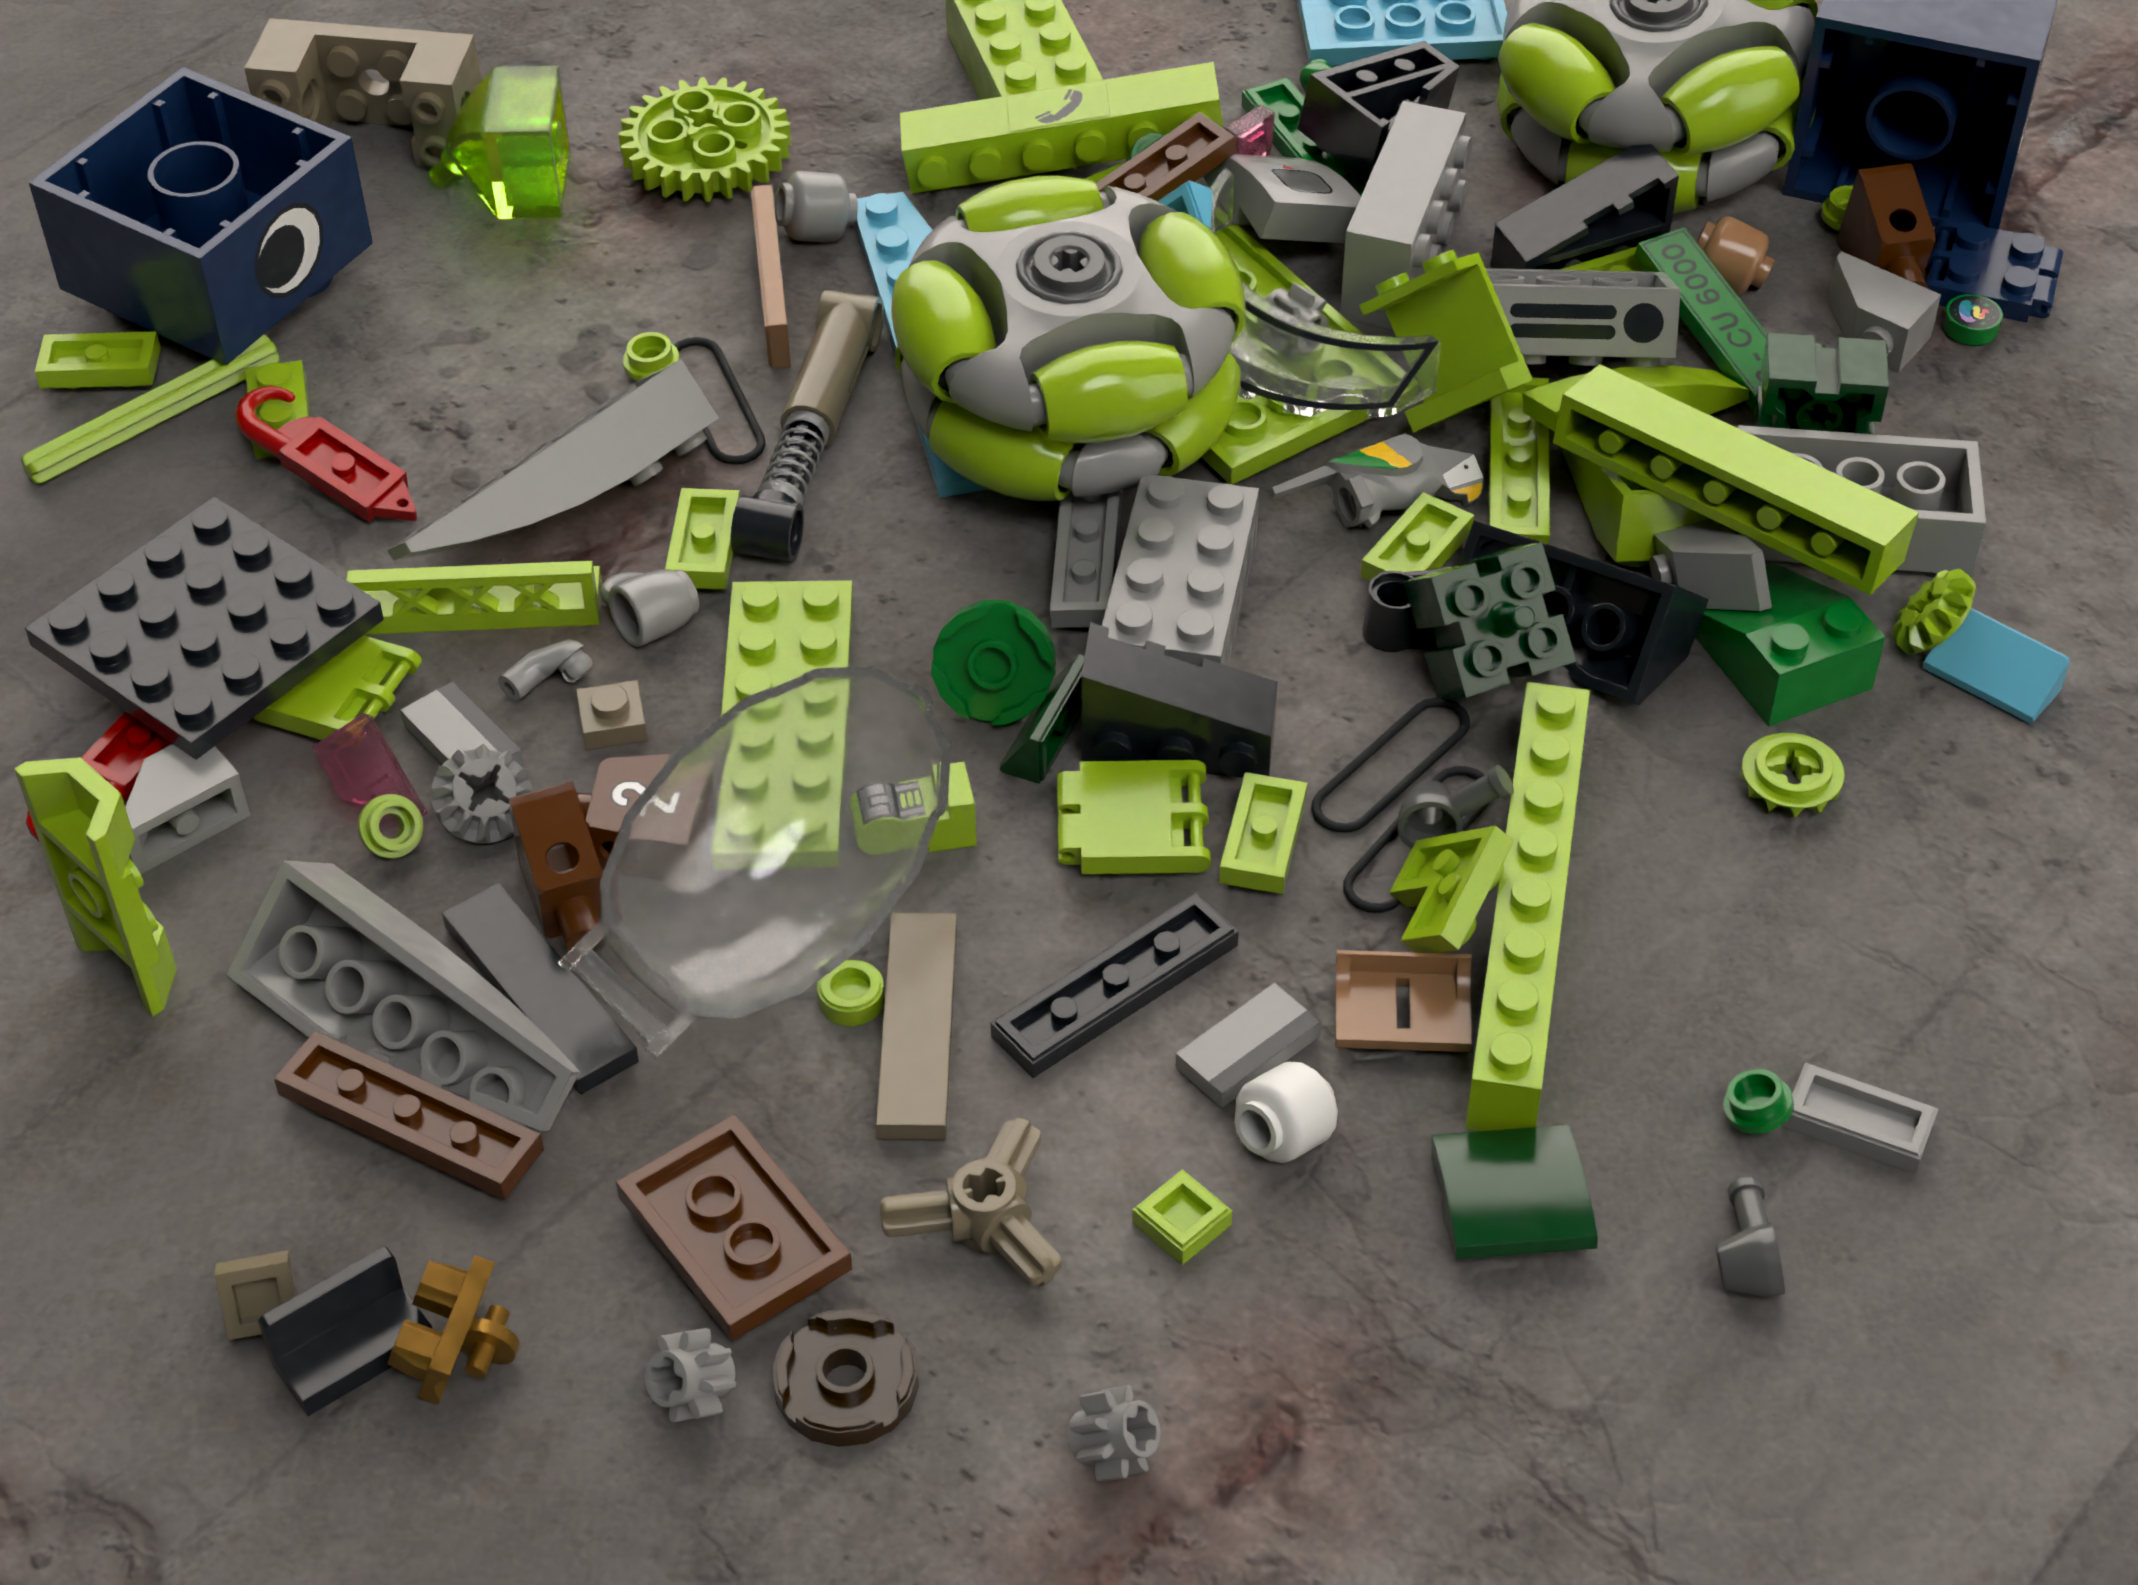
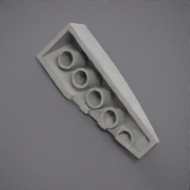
M682 359L639 379L541 444L540 449L503 470V477L498 476L462 498L461 505L456 508L453 506L389 548L387 552L393 560L456 549L511 533L571 509L628 479L635 487L663 469L658 459L674 449L679 457L704 442L707 437L702 429L719 419Z
M283 861L226 974L307 1037H310L316 1030L453 1094L466 1098L501 1116L540 1131L550 1130L580 1073L577 1067L528 1017L472 967L420 926L333 863Z

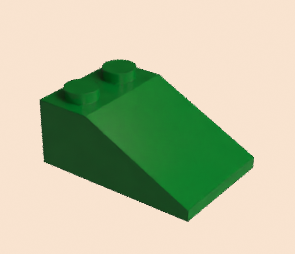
M1774 563L1766 566L1772 608L1762 611L1705 609L1695 638L1767 726L1873 689L1885 636L1850 596Z

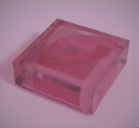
M1261 104L1225 127V130L1235 136L1236 154L1271 155L1275 118L1273 111Z

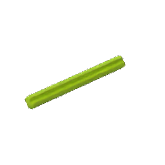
M262 335L228 365L211 359L24 453L21 457L23 469L35 484H43L246 381L245 368L279 362L277 348L266 335Z

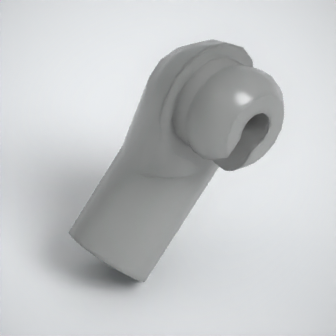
M566 639L529 652L499 676L498 682L502 691L510 699L518 701L557 670L562 673L566 681L576 682L593 667V660L583 652V644L575 640Z

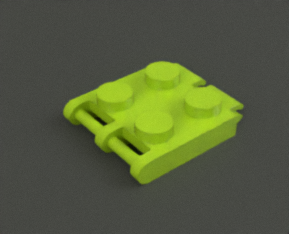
M363 635L257 714L254 720L346 748L359 750L368 739L367 728L380 711L386 712L395 702L393 692L406 674H414L422 664V658L412 649Z
M1199 760L1080 761L1079 771H1063L1058 773V862L1065 865H1081V874L1200 873L1208 870L1211 867V853L1209 849L1204 847L1203 827L1208 824L1209 815L1207 806L1201 803V784L1206 781L1205 764ZM1182 786H1188L1189 803H1182ZM1184 829H1190L1191 846H1184Z

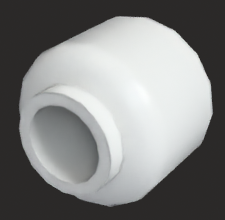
M1288 1061L1247 1082L1241 1088L1236 1097L1234 1123L1241 1142L1250 1151L1270 1162L1287 1163L1330 1138L1336 1128L1338 1109L1330 1084L1316 1070L1302 1062Z

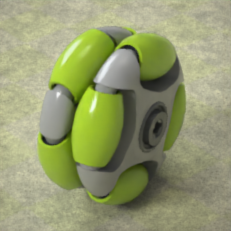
M1513 0L1506 16L1503 45L1498 56L1501 75L1497 88L1496 102L1502 130L1510 139L1516 142L1529 163L1545 178L1558 186H1561L1563 182L1567 183L1633 145L1652 144L1679 175L1673 214L1696 209L1699 197H1707V202L1731 195L1757 182L1771 170L1783 167L1793 155L1795 150L1794 132L1814 24L1818 13L1816 0ZM1814 112V114H1813L1810 127H1811V125H1812V123H1813L1814 116H1815V112Z
M1059 175L1033 176L993 186L958 205L955 216H949L924 239L916 250L909 267L901 272L894 284L891 303V318L897 340L894 359L896 367L902 375L903 391L908 407L920 429L928 438L930 450L959 475L978 486L1004 496L1024 500L1060 501L1071 490L1074 496L1099 495L1139 486L1140 478L1148 475L1171 477L1192 465L1214 446L1226 429L1236 406L1241 385V372L1239 365L1232 356L1231 345L1242 332L1246 318L1245 295L1239 270L1229 250L1205 224L1192 215L1177 212L1158 201L1138 193L1111 186H1104L1103 191L1099 192L1094 181Z

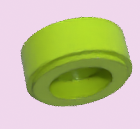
M844 960L834 963L826 968L818 979L819 1008L822 1014L835 1024L842 1026L862 1025L876 1018L883 1009L885 1003L883 977L873 965L867 962Z

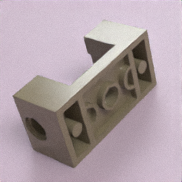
M269 18L244 68L250 95L326 127H330L332 121L414 128L411 145L415 166L418 168L467 172L488 122L473 34ZM365 70H377L389 82L380 83L374 81L367 75Z

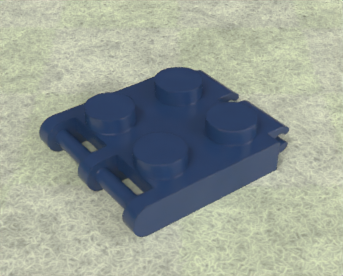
M1943 219L1936 223L1934 232L1937 243L1935 249L1930 254L1926 266L1929 274L1925 281L1929 290L1941 294L1940 306L1947 307L1949 301L1957 296L1975 294L1996 302L2003 312V318L2027 323L2029 316L2037 318H2047L2050 316L2064 253L2060 248L2045 245L2046 238H2041L2032 233H2015L1985 227L1975 222L1963 223ZM1947 244L1953 245L1952 251L1946 250ZM1940 274L1945 275L1944 281L1939 280Z

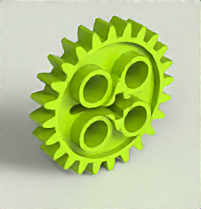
M700 77L697 86L690 87L684 80H680L678 83L679 90L672 91L661 86L659 87V98L643 95V107L630 106V118L621 119L622 131L618 132L624 168L631 170V178L633 180L644 179L646 190H651L661 185L662 196L666 198L675 191H682L683 201L691 199L694 193H702L705 202H710L713 192L721 191L728 199L733 196L732 188L739 187L746 192H751L753 179L768 183L770 181L769 171L780 172L782 170L781 159H789L790 122H787L786 109H779L776 97L765 99L763 88L748 93L747 82L745 81L731 88L728 87L727 78L723 77L715 86L708 85L705 77Z

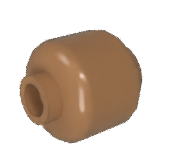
M1723 216L1716 224L1708 220L1696 241L1738 297L1744 294L1750 285L1760 289L1775 261L1774 258L1766 255L1769 248L1768 235L1732 216Z

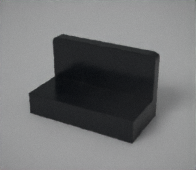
M386 1246L379 1248L267 1312L258 1320L274 1369L307 1416L312 1415L390 1369L392 1366L387 1363L405 1319L433 1329L419 1307L412 1305L413 1299L402 1285L396 1259Z

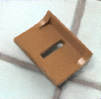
M1337 950L1335 968V1048L1471 1052L1470 981L1472 954ZM1396 986L1409 988V1028H1397Z

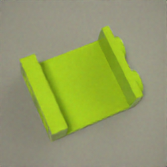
M1454 249L1441 253L1421 263L1425 271L1424 274L1410 280L1407 272L1387 279L1375 286L1379 296L1359 305L1363 316L1385 310L1399 344L1439 341L1414 376L1424 403L1404 411L1413 433L1438 424L1533 381L1479 252L1457 258ZM1426 349L1402 351L1410 371Z

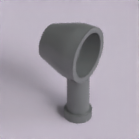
M1496 765L1488 770L1487 775L1452 794L1444 784L1438 781L1427 780L1416 784L1402 803L1399 811L1398 833L1400 838L1408 847L1413 848L1416 840L1462 832L1463 817L1499 797L1506 798L1514 793L1510 777L1500 765Z
M1754 1177L1739 1178L1729 1185L1728 1195L1731 1204L1735 1206L1741 1232L1716 1245L1723 1288L1726 1291L1754 1296L1785 1294L1783 1270L1773 1225L1768 1222L1763 1203L1765 1197L1763 1185L1760 1180Z

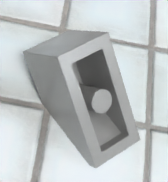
M1841 251L1835 260L1827 301L1844 338L1886 340L1888 368L1899 373L1931 338L1941 294Z
M1712 519L1653 534L1657 555L1650 557L1652 578L1676 585L1709 599L1706 609L1762 611L1772 608L1763 551L1745 535Z
M174 744L144 759L125 806L135 836V842L129 858L138 868L140 874H143L251 816L239 773L216 746L197 760Z

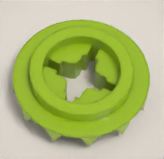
M1960 568L1952 571L1945 569L1938 572L1932 581H1923L1921 588L1914 595L1908 596L1909 602L1897 612L1896 619L1898 622L1893 626L1891 633L1892 637L1896 640V645L1907 654H1917L1935 648L1946 641L1962 625L1971 610L1976 590L1975 581Z
M1775 733L1755 741L1744 754L1740 779L1748 784L1749 798H1764L1769 812L1779 806L1788 807L1795 818L1804 808L1821 814L1828 801H1837L1845 777L1842 762L1830 747L1815 738L1798 733ZM1787 764H1791V771L1795 772L1796 778L1801 780L1800 783H1788L1787 776L1783 774Z

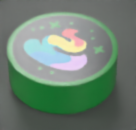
M1975 294L1960 295L1951 299L1947 304L1943 328L1949 337L1959 343L1972 346L1987 344L1998 336L2003 312L1996 302L1987 297Z

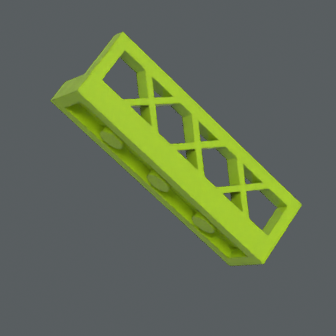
M593 561L348 570L346 581L381 603L384 620L364 635L600 625V587L602 586L600 566H593Z

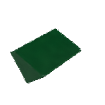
M1078 655L1053 679L1044 701L1030 713L1001 762V772L1040 784L1041 780L1044 781L1082 714L1081 676L1085 656Z

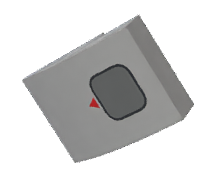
M1234 154L1203 176L1209 188L1212 187L1211 191L1231 223L1252 225L1260 239L1345 243L1346 230L1361 198L1359 193L1331 168L1316 161L1303 158Z

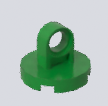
M981 600L962 607L943 625L933 648L931 676L940 697L958 715L967 719L972 716L981 721H993L992 725H1006L1027 717L1044 701L1056 674V649L1047 627L1030 610L1010 601Z

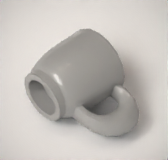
M679 569L676 571L656 570L645 574L637 572L615 574L606 579L600 587V595L610 608L616 628L621 636L630 645L635 647L642 646L676 631L684 626L691 619V616L698 613L699 598L694 583L684 571Z

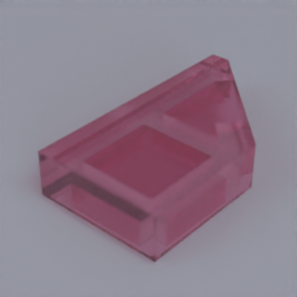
M366 713L359 715L312 747L342 800L365 806L369 801L378 796L397 794L412 801L419 809L422 817L428 813L371 715Z

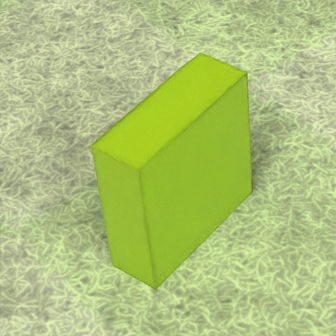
M1182 1169L1132 1209V1224L1178 1263L1183 1265L1232 1225V1210Z

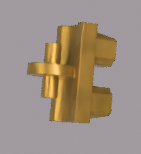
M474 1255L470 1268L466 1271L456 1266L429 1260L412 1305L449 1318L442 1333L405 1319L387 1363L411 1377L424 1381L418 1398L439 1405L460 1350L470 1356L465 1367L466 1373L476 1378H484L491 1363L503 1365L511 1363L516 1358L520 1347V1340L514 1332L505 1327L510 1316L508 1309L500 1305H491L485 1319L474 1318L495 1262Z

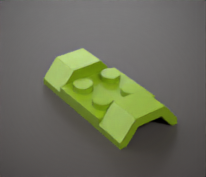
M81 757L24 762L16 767L14 771L76 946L83 952L103 950L115 952L131 967L144 1008L154 1017L165 1008L177 967L164 927L156 921L150 909L142 901L138 890L144 886V881L138 868L129 858L135 842V836L121 793Z

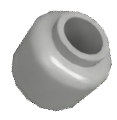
M799 170L791 174L787 183H780L775 198L776 222L778 226H784L787 235L791 239L835 243L843 236L847 225L853 226L856 222L858 212L857 196L855 193H849L844 178L839 174Z

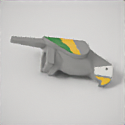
M1404 433L1330 460L1323 467L1272 487L1268 493L1271 499H1276L1326 484L1332 487L1334 497L1332 502L1345 529L1365 524L1370 528L1379 520L1381 511L1408 509L1423 492L1449 500H1462L1463 508H1467L1481 495L1484 477L1474 454L1428 446L1419 443L1416 438Z

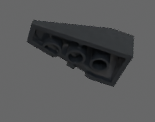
M1474 520L1458 566L1470 564V560L1511 547L1539 543L1540 541ZM1543 543L1556 588L1554 591L1542 594L1548 616L1563 614L1576 662L1564 665L1563 667L1569 671V675L1583 686L1640 705L1688 657L1709 599L1676 585Z

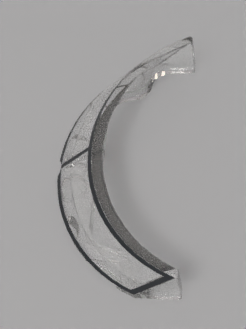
M1224 168L1210 187L1213 195L1210 229L1215 235V232L1228 227L1233 220L1234 174ZM1242 281L1246 307L1245 324L1242 332L1231 345L1232 356L1239 365L1241 372V385L1238 396L1249 400L1259 395L1283 402L1284 412L1312 417L1326 409L1367 410V418L1394 415L1436 392L1441 342L1434 336H1373L1321 326L1296 317L1274 306L1256 294Z

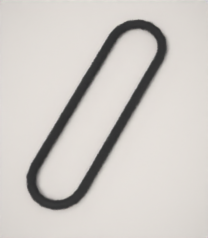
M703 337L685 338L675 343L674 346L678 352L685 347L693 345L705 346L714 352L757 439V445L751 452L744 455H727L717 447L707 426L702 431L707 437L705 442L710 452L716 459L730 464H742L756 459L765 448V436L722 349L716 342Z
M1440 697L1424 699L1413 706L1317 792L1312 799L1311 806L1315 820L1327 829L1345 833L1359 830L1367 825L1465 736L1470 728V717L1467 710L1456 701ZM1435 706L1446 707L1459 715L1461 725L1458 730L1361 818L1353 822L1340 823L1328 819L1322 813L1321 803L1325 797L1423 710Z
M1453 766L1442 770L1432 780L1442 783L1448 777L1455 775H1466L1477 780L1485 776V774L1468 766ZM1489 803L1465 816L1463 819V831L1469 828ZM1398 817L1350 869L1343 881L1344 894L1348 901L1358 909L1382 913L1393 910L1401 904L1395 897L1382 903H1370L1359 898L1353 890V882L1356 877L1398 832Z

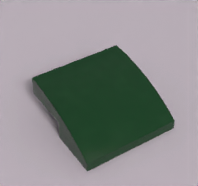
M1569 1125L1432 1135L1431 1159L1444 1196L1443 1220L1456 1259L1597 1249L1598 1235L1590 1194L1579 1152Z

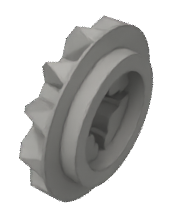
M483 743L476 749L463 752L457 749L451 758L442 766L439 765L431 787V802L438 820L455 836L474 843H495L514 835L509 798L533 792V788L529 779L528 768H522L513 760L510 751L501 753L490 750ZM491 776L496 777L493 794L500 800L495 801L487 798L482 805L478 804L473 812L470 811L474 790L468 784L472 783L473 785L480 786L485 779L489 780Z

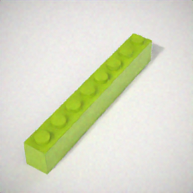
M1527 682L1513 778L1514 793L1511 794L1506 835L1514 840L1503 862L1504 871L1499 880L1465 1129L1490 1131L1536 1127L1545 1067L1590 690Z

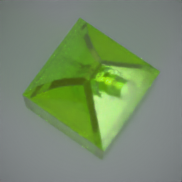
M559 66L494 67L477 85L455 117L447 134L445 149L441 152L442 159L429 171V177L432 182L439 187H444L456 175H464L498 219L562 218L571 149Z

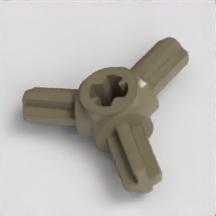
M1018 1117L1015 1121L1008 1120L1004 1122L986 1158L971 1161L962 1166L954 1177L946 1178L947 1190L883 1198L880 1203L882 1230L885 1236L891 1238L951 1230L953 1242L960 1241L967 1248L977 1252H999L1029 1285L1039 1284L1045 1286L1051 1282L1054 1275L1062 1267V1259L1059 1253L1031 1225L1032 1210L1024 1201L1028 1192V1185L1023 1176L1041 1143V1131L1032 1126L1026 1118Z

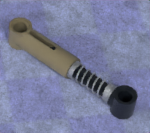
M825 290L821 295L816 316V331L781 415L780 425L782 434L779 436L774 454L770 458L769 466L766 468L765 476L761 481L758 491L753 496L742 495L737 501L731 526V547L735 554L787 562L796 560L804 530L803 497L807 494L808 485L811 483L812 475L816 471V464L820 461V454L824 451V447L828 446L836 436L867 353L875 352L881 339L884 319V305L881 297Z

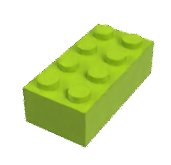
M945 0L947 34L979 100L1104 80L1062 0Z

